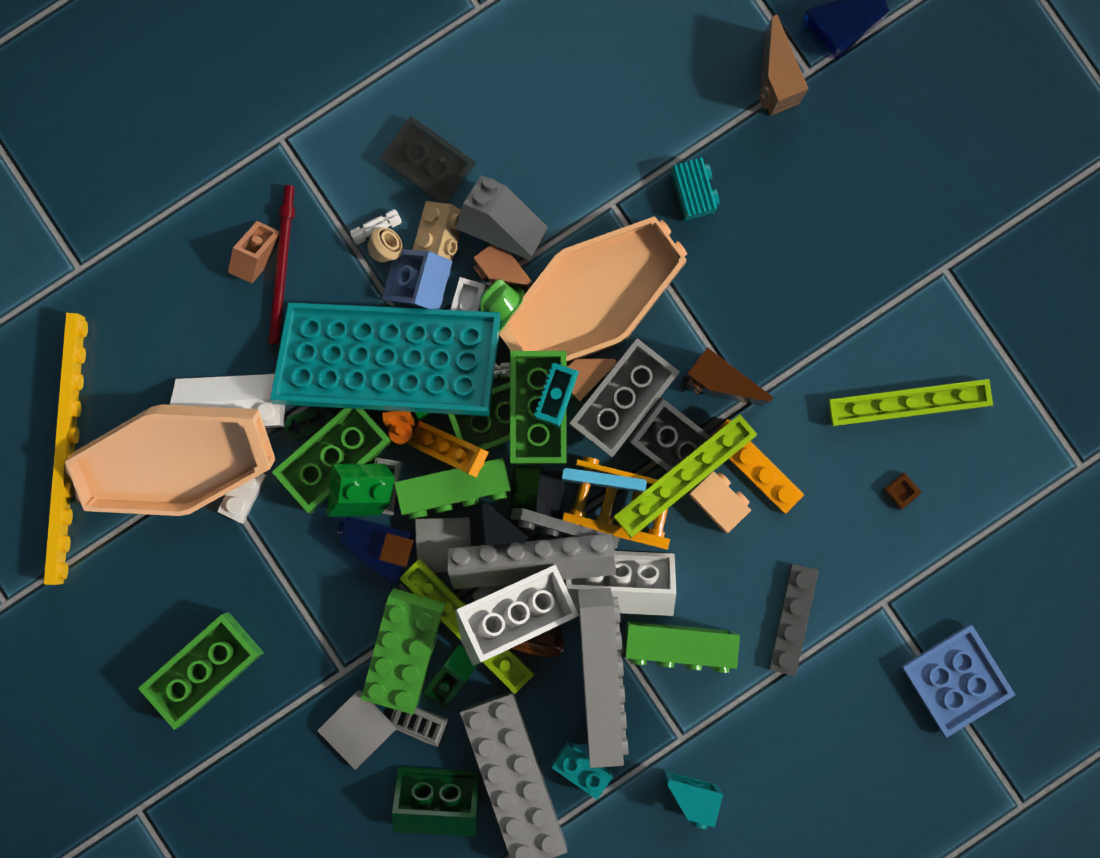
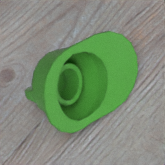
M497 279L481 294L479 299L481 312H500L501 324L499 333L523 302L524 290L519 286L510 287L503 280Z

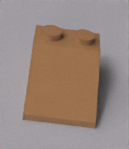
M778 15L772 16L764 34L761 94L759 95V100L763 109H767L770 116L799 105L809 89Z

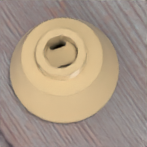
M378 227L373 230L367 245L370 256L379 262L398 259L402 254V242L397 233L385 227Z

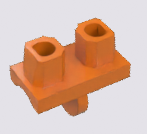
M406 411L382 413L383 421L393 443L397 445L407 444L413 437L412 430L416 428L412 413Z

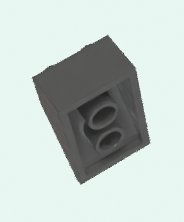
M482 175L464 201L456 229L528 260L532 259L548 228L507 186Z
M660 397L626 441L665 471L669 472L710 439L711 436Z

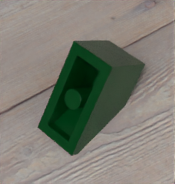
M458 645L423 693L445 709L478 664L472 666L466 650Z

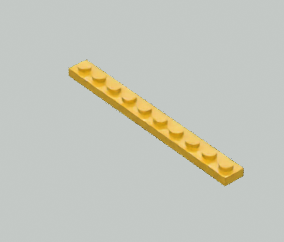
M66 313L44 575V584L47 585L64 584V579L68 575V564L65 563L66 552L69 551L71 544L70 536H68V525L72 523L73 519L70 499L74 496L75 487L72 479L66 473L65 461L73 454L75 444L79 441V429L76 428L77 417H80L82 409L81 402L79 401V390H82L84 384L81 365L86 359L83 340L88 333V323L85 321V317L77 313Z

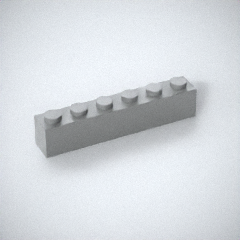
M612 534L448 549V574L453 590L510 585L556 565L563 580L617 575Z

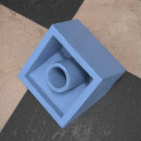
M402 249L401 256L396 260H392L382 300L410 308L439 310L443 301L447 280L450 276L452 261L430 251Z

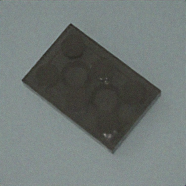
M412 116L408 118L379 158L381 162L439 203L445 204L450 201L476 165V161Z

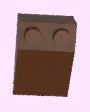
M708 347L683 377V380L687 382L685 386L696 395L700 392L707 396L764 406L774 398Z

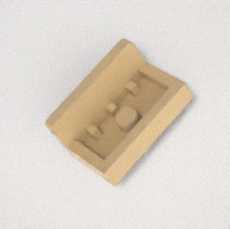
M426 201L413 250L430 251L453 262L461 233L460 230L456 229L461 210L452 204Z

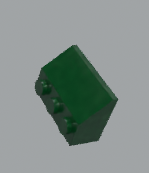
M398 767L392 809L393 832L475 837L480 771Z

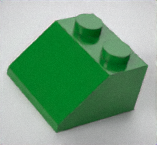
M332 464L326 511L327 517L380 516L392 502L395 480L394 475L386 464Z

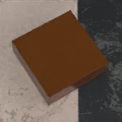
M902 472L882 489L899 510L904 509L922 493L905 472Z
M386 533L379 560L407 567L414 540Z

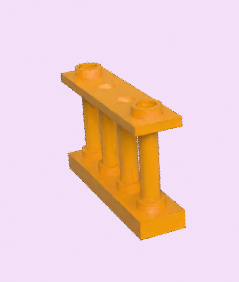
M584 456L583 461L577 460L576 466L582 467L584 471H598L611 475L645 479L647 484L650 485L658 481L657 479L598 465L599 460ZM580 484L574 509H570V513L564 512L562 520L612 534L615 537L668 550L670 539L664 538L665 532H663L668 509L654 519L652 529L649 528L648 533L638 532L632 538L627 535L622 527L612 525L613 519L610 517L617 489L606 488L600 516L597 515L596 520L585 518L586 512H584L590 485ZM633 491L631 502L642 493Z

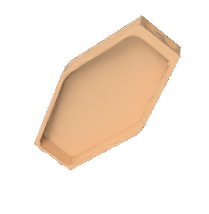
M655 216L567 247L553 257L523 296V302L513 313L499 335L511 351H566V362H572L575 359L617 346L628 339L686 264L687 259L684 256L687 255V252L679 241L673 242L669 236L671 230L663 220L658 221Z
M161 404L150 407L73 452L65 461V470L68 477L72 479L76 499L81 503L84 511L183 516L193 513L270 470L275 461V456L259 409Z

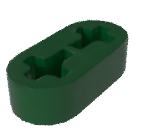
M313 407L287 418L284 423V432L292 439H304L316 434L326 425H323L321 422H311L312 419L319 417V411L329 414V417L325 419L326 424L335 415L328 407ZM295 420L300 424L305 422L308 424L300 429L301 433L299 435L290 430L294 426L293 422Z

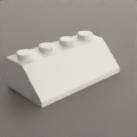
M275 374L175 380L170 405L259 409L265 428L284 427L286 421L285 405L272 404L270 400Z
M615 551L617 575L566 579L565 586L577 611H579L578 590L611 588L612 597L618 598L620 613L673 616L676 599L675 554Z
M556 565L455 610L460 638L472 666L579 616Z

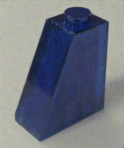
M837 0L810 8L806 12L803 22L837 60L886 18L890 10L885 0Z
M346 516V520L340 522L337 536L341 537L340 544L388 582L399 585V578L402 576L404 566L379 559L386 533L411 539L412 532Z

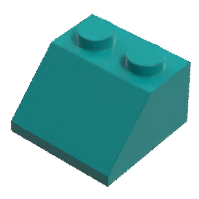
M664 770V779L687 820L691 821L690 824L701 829H707V825L715 827L723 798V793L718 785Z

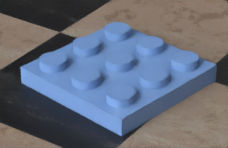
M968 624L901 666L937 727L946 738L1015 696L1012 688L971 624Z

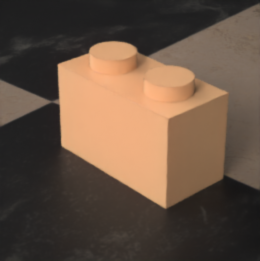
M713 471L698 483L688 495L724 533H729L751 511L747 506L750 502L741 492L738 491L735 494L728 487L731 482L721 472L716 474Z

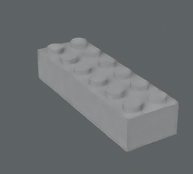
M611 588L578 590L590 768L624 766L623 755H628V741L625 730L627 729V721L624 710L625 690L622 679L624 670L623 660L621 659L622 638L619 628L621 620L618 598L612 597Z
M509 691L462 708L460 714L510 858H554L567 853V844L514 693Z

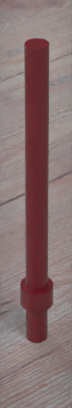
M284 185L283 202L279 206L278 217L281 218L268 340V344L279 345L291 221L295 218V207H293L295 186Z

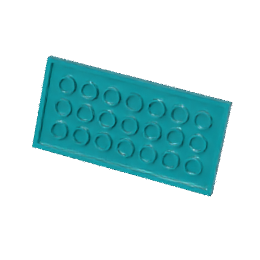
M288 303L270 400L272 404L489 416L501 324L500 312Z

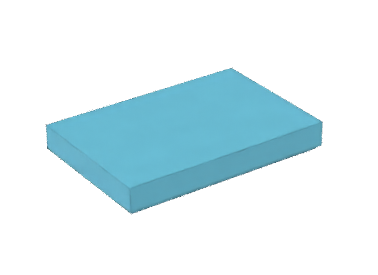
M570 468L563 469L561 480L641 493L646 491L647 484L645 479Z

